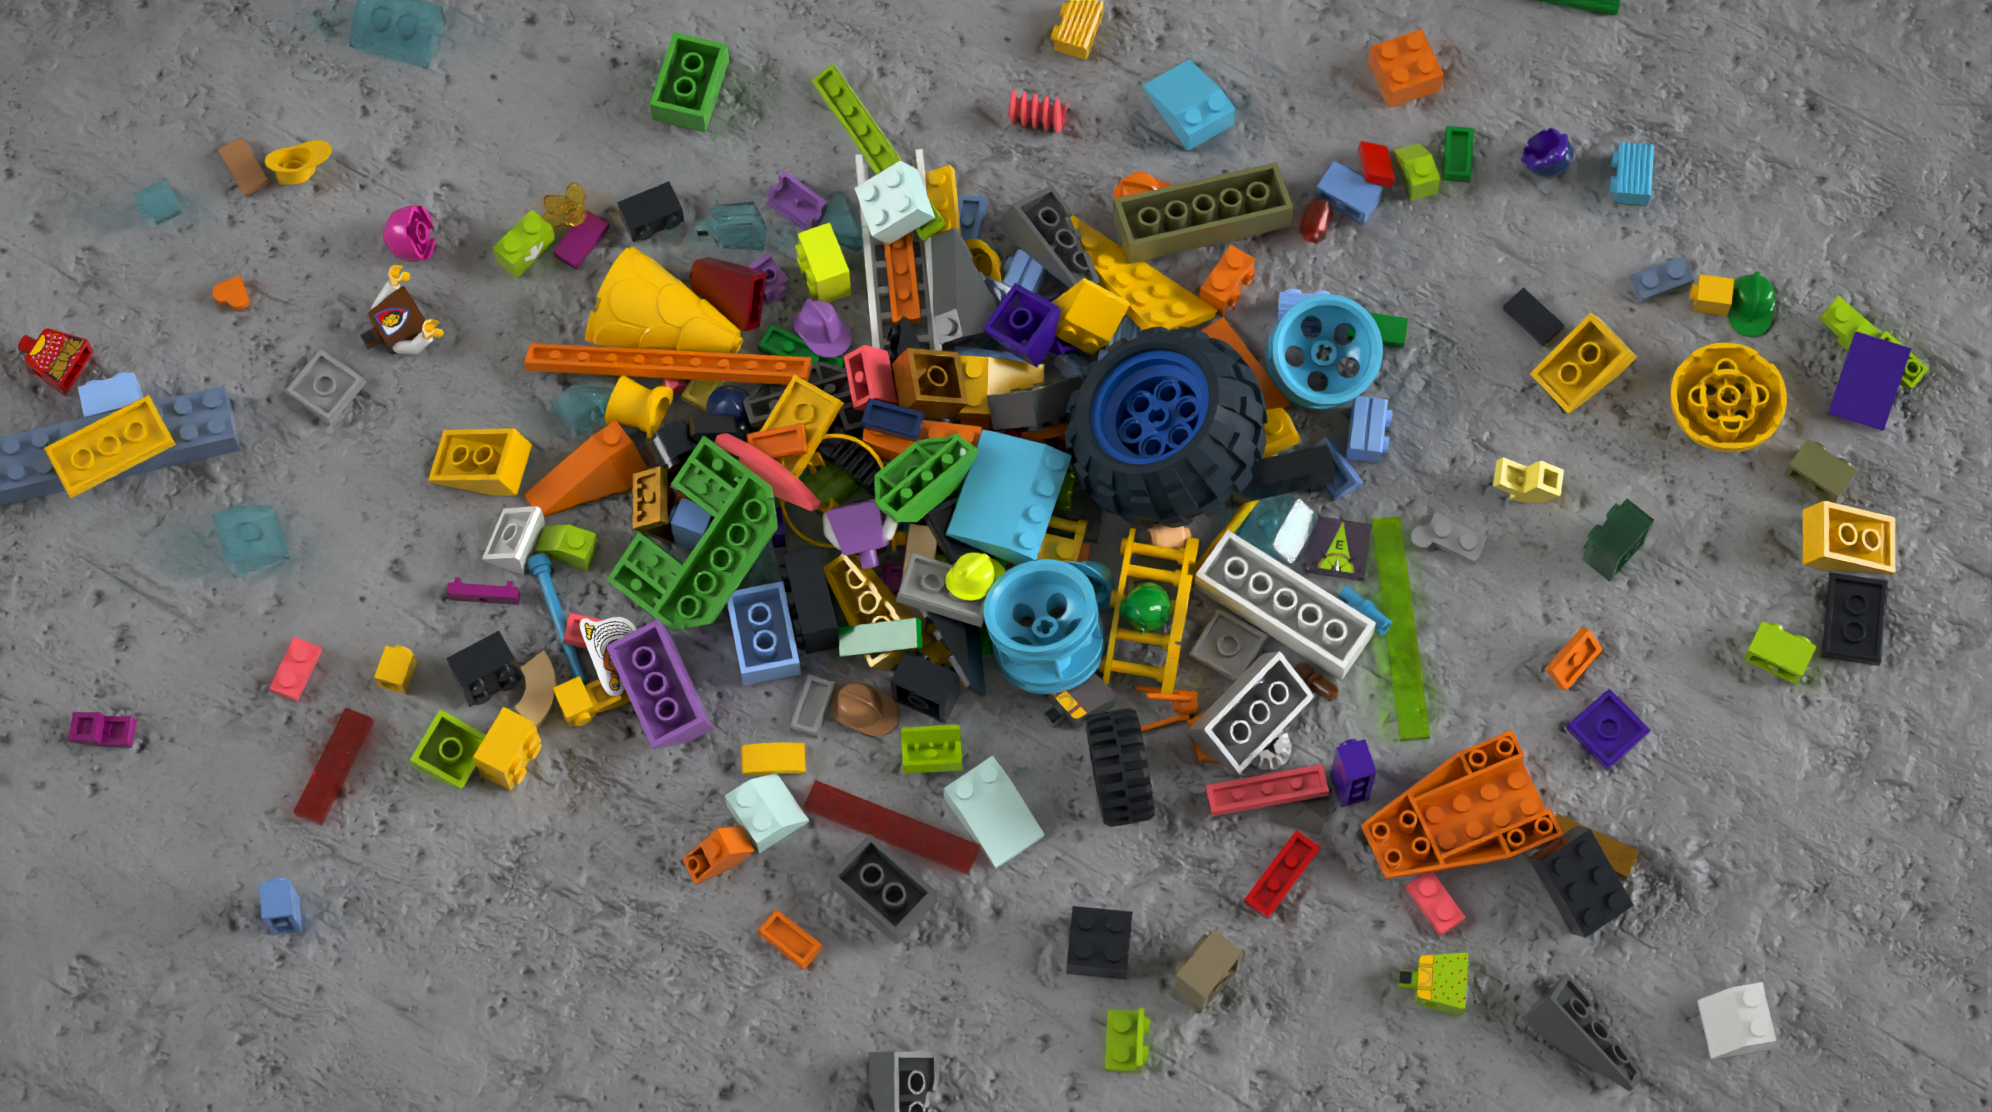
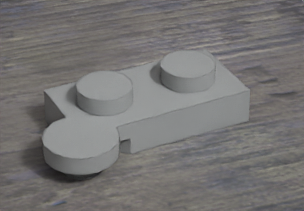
M1434 513L1428 527L1418 526L1414 528L1410 537L1413 546L1416 548L1426 549L1433 543L1436 548L1473 566L1488 538L1437 513Z

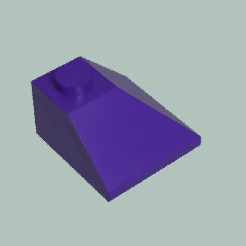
M1014 283L982 329L1013 355L1037 368L1053 346L1061 309Z

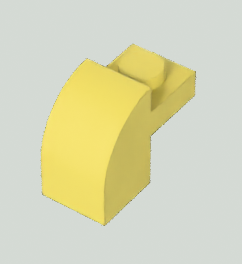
M1503 457L1496 460L1493 487L1510 493L1509 499L1517 502L1544 503L1561 497L1564 470L1543 461H1538L1526 467Z

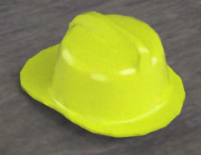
M966 553L957 560L956 564L947 573L945 583L947 589L954 596L962 600L974 601L987 596L994 582L1006 571L998 561L986 554Z

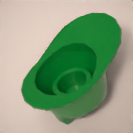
M1756 271L1754 274L1744 275L1734 281L1732 305L1728 312V321L1732 329L1746 337H1757L1764 334L1770 328L1774 317L1775 290L1770 281L1761 276L1760 272Z

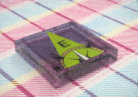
M1314 515L1306 573L1364 581L1372 524Z

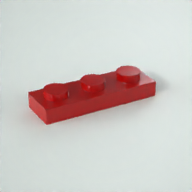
M1296 830L1245 897L1244 903L1268 920L1318 854L1321 847Z

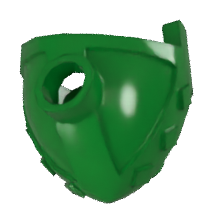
M1141 583L1134 587L1125 599L1121 600L1119 615L1124 616L1127 623L1140 633L1154 632L1160 629L1168 621L1171 612L1170 599L1167 592L1161 586L1154 583Z

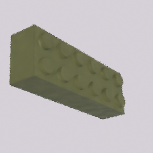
M1275 162L1114 199L1113 220L1128 264L1291 227L1294 208L1278 164Z

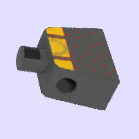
M1093 673L1086 681L1070 690L1048 694V700L1053 706L1043 714V717L1052 728L1066 719L1076 729L1084 725L1085 719L1090 715L1104 713L1112 709L1116 705V695Z

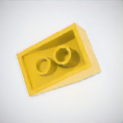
M1590 313L1530 375L1570 414L1616 379L1637 356L1599 317Z
M960 356L968 404L956 415V419L992 420L987 396L1011 393L1010 390L1020 388V390L1032 387L1035 383L1043 382L1044 364H1039L1036 368L1022 361L994 357Z
M514 428L443 430L428 481L433 484L490 496H517L532 444Z
M1822 501L1803 509V565L1827 571L1895 573V517L1828 501Z

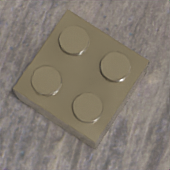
M1215 929L1209 936L1206 934L1202 935L1195 944V952L1190 959L1185 956L1174 970L1177 972L1173 978L1175 980L1174 991L1201 1013L1240 969L1243 955L1239 948Z

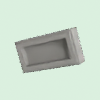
M810 674L807 675L789 726L790 731L818 739L836 688V682Z

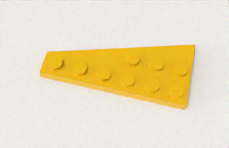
M1074 215L1070 217L1074 228L1079 229L1081 234L1080 243L1083 250L1089 253L1100 280L1099 285L1129 301L1126 314L1141 330L1159 326L1167 328L1169 331L1173 328L1179 329V326L1190 328L1215 318L1217 309L1144 261L1128 264L1123 247Z

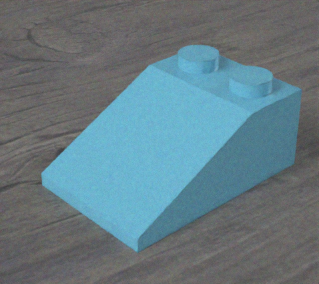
M1190 59L1142 85V88L1186 151L1234 125L1236 109L1221 88Z

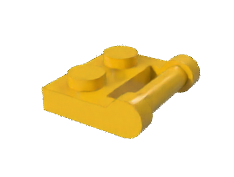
M1051 516L1047 527L1075 533L1074 540L1045 533L1036 560L1050 559L1062 562H1078L1088 521L1079 519L1077 522Z

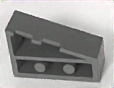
M1082 374L1063 376L1035 383L1032 387L1020 390V388L1010 390L1011 393L987 396L993 429L1027 427L1028 431L1044 429V423L1046 425L1062 423L1063 417L1067 419L1066 409L1070 396L1073 394V391L1079 390L1082 385L1080 379Z

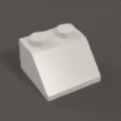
M1762 982L1732 987L1697 1001L1711 1060L1771 1050L1777 1040Z

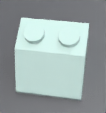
M777 773L750 779L725 795L728 809L738 824L743 826L749 840L759 854L809 822V819Z

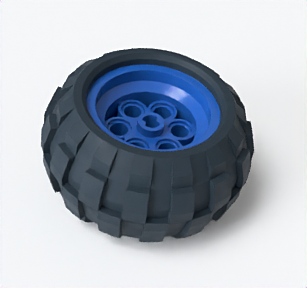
M1161 326L1139 331L1137 338L1128 341L1123 337L1107 347L1109 353L1098 363L1092 361L1080 376L1082 385L1079 390L1073 391L1066 409V418L1069 423L1068 430L1064 431L1067 454L1072 456L1070 462L1073 465L1075 477L1079 484L1107 512L1120 515L1123 520L1151 528L1153 524H1158L1159 522L1169 528L1190 525L1194 517L1201 514L1210 517L1225 508L1226 506L1223 501L1234 491L1241 493L1253 478L1251 468L1254 463H1258L1259 459L1262 460L1267 442L1266 434L1263 430V424L1268 423L1265 399L1251 368L1239 353L1226 342L1210 338L1207 333L1188 327L1179 326V329L1173 328L1171 331ZM1195 412L1191 417H1188L1190 413ZM1160 449V451L1157 454L1153 455L1155 451Z

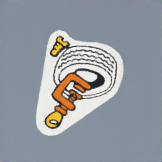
M611 617L599 622H594L587 618L582 619L580 622L581 634L601 685L607 694L618 696L625 687L606 646L637 629L633 623L622 617Z

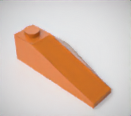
M615 420L592 435L524 494V498L530 506L541 508L543 517L573 509L576 505L589 501L597 502L605 496L629 492L633 488V474L648 470V467L633 441Z

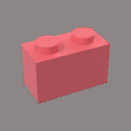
M863 345L844 356L854 409L865 411L869 398L894 405L898 404L888 351Z

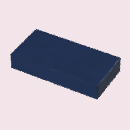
M869 398L860 425L863 429L915 442L918 441L925 413Z

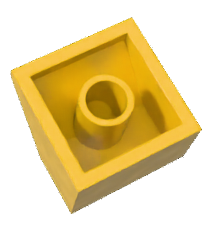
M1084 278L1051 302L1061 309L1055 336L1093 355L1111 341L1129 307V301Z

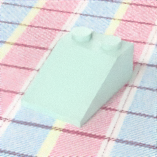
M993 756L944 788V800L995 869L1044 837L1043 831L1014 784Z

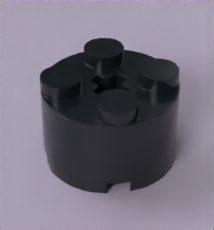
M678 420L663 426L656 431L658 437L652 442L648 438L642 446V451L652 468L661 466L668 469V486L672 485L671 483L698 445V442L690 436L689 425L685 420Z

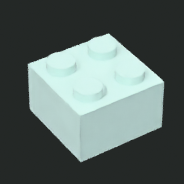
M902 161L897 162L855 187L871 236L889 245L935 218L918 170Z

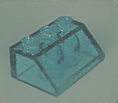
M357 0L354 7L349 46L428 69L447 23L443 6L423 0Z

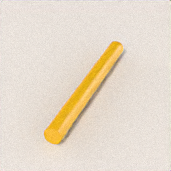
M1260 500L1243 503L1196 562L1192 580L1193 585L1196 573L1226 531L1229 530L1235 533Z

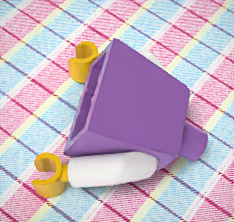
M830 497V506L828 508L821 501L822 504L819 510L824 513L822 515L824 536L838 550H841L844 555L859 553L862 569L878 566L879 561L876 549L889 545L890 540L894 537L898 522L875 506V499L840 506L838 502Z

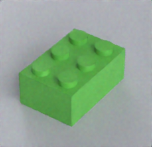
M673 32L650 102L652 120L697 131H707L729 63L727 44Z

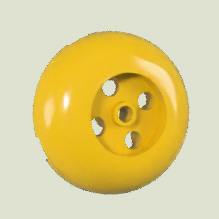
M1714 343L1695 350L1679 365L1670 389L1671 409L1681 430L1695 443L1716 452L1738 453L1759 446L1777 430L1786 410V387L1773 363L1770 364L1761 357L1757 350L1737 343ZM1707 386H1713L1716 393L1714 395L1706 394ZM1735 386L1743 390L1744 393L1740 394V391ZM1739 411H1742L1746 413L1747 418L1741 415L1735 416V414ZM1714 412L1718 415V418L1712 419L1707 414Z

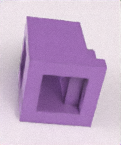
M769 252L748 266L767 272L763 298L767 304L773 300L782 299L790 289L789 278L775 263Z

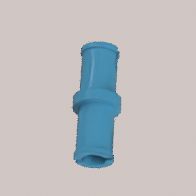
M1346 586L1341 590L1340 596H1337V599L1376 622L1375 631L1380 636L1390 629L1389 626L1392 625V620L1374 608L1375 604L1372 601L1363 599L1350 586Z

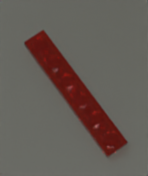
M815 780L804 804V810L866 835L871 834L876 839L967 875L970 874L980 851V845L817 780Z

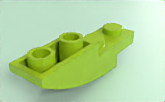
M1840 296L1836 297L1818 318L1838 336L1835 341L1847 351L1855 331L1902 345L1887 330L1881 333ZM1911 352L1899 384L1909 390L1913 389L1929 370Z

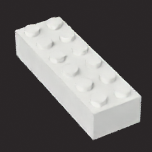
M1229 530L1226 531L1195 575L1194 588L1341 681L1374 634L1376 622Z

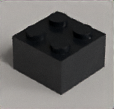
M500 631L446 658L453 678L470 707L474 704L481 705L486 703L493 694L501 690L507 691L512 689L522 679L516 660Z
M906 650L891 679L892 699L897 703L946 724L961 694L960 677L952 666L944 663L938 665L931 662L930 658L921 652L916 651L913 654Z
M1072 906L1066 974L1126 980L1133 912Z

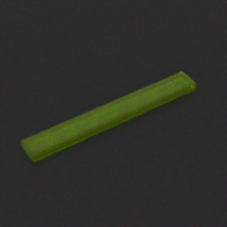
M1401 517L1371 519L1382 611L1384 616L1392 620V625L1389 626L1390 629L1385 634L1400 742L1430 739Z

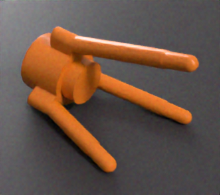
M1140 685L1134 687L1136 691L1148 693V699L1172 701V711L1178 712L1176 716L1141 726V732L1179 721L1189 720V714H1197L1198 699L1196 691L1173 690V694H1162V688Z

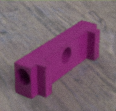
M455 577L454 583L448 582L447 595L449 600L519 605L520 591L518 587L514 586L513 581H507V586L462 583L459 577Z

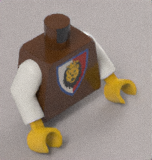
M402 265L390 267L388 272L390 279H388L368 313L373 328L360 334L368 350L383 342L390 354H418L434 338H441L444 332L442 329H434L440 322L434 319L425 320L405 286H400V282L405 283L410 279L409 272H402L399 277V272L403 268Z

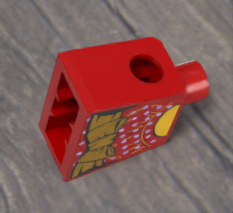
M49 328L43 329L37 340L24 335L18 344V350L27 354L24 362L29 371L64 396L67 395L94 352L88 340Z

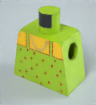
M1469 953L1419 956L1416 971L1399 970L1398 988L1415 989V1005L1463 1016L1466 1009Z

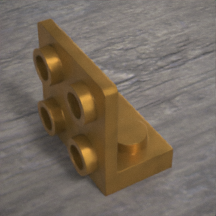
M658 466L633 474V529L667 544L674 543L671 523L668 521L674 506V490L668 487V469Z

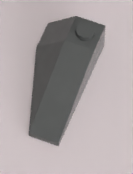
M1053 185L1011 205L999 224L1020 249L1069 288L1084 278L1097 285L1100 283L1089 253L1083 250L1080 243L1081 234L1079 229L1074 228L1070 219L1072 216L1071 210Z
M952 228L931 236L933 313L939 344L960 346L989 336L982 328L999 306V302L995 294H991L985 284L986 278L983 273L978 271L972 261L973 255L958 228Z
M1567 973L1564 974L1532 1006L1525 1019L1529 1022L1532 1030L1540 1034L1547 1042L1630 1092L1635 1088L1642 1074L1623 1046L1617 1042L1613 1043L1607 1031L1609 1026L1604 1019L1598 1021L1590 1009L1593 1002Z
M938 1051L869 1052V1085L876 1112H932L929 1109L932 1092H937L939 1083Z

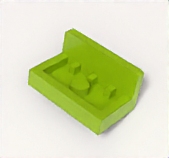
M960 725L901 728L903 774L963 771Z

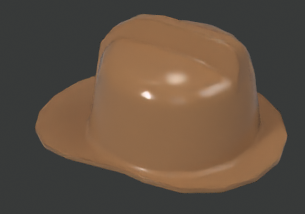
M853 682L841 686L832 696L830 704L831 712L838 722L873 737L884 736L893 731L898 724L900 716L898 705L892 697L864 683Z

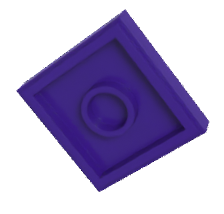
M1610 688L1566 726V730L1606 770H1609L1651 731Z

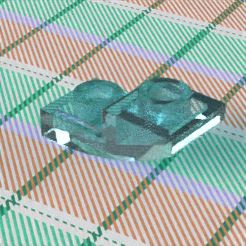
M772 538L749 569L752 587L781 582Z

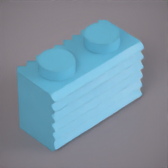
M1620 142L1618 151L1612 152L1611 168H1616L1615 177L1611 176L1609 193H1614V203L1648 206L1651 197L1654 145Z

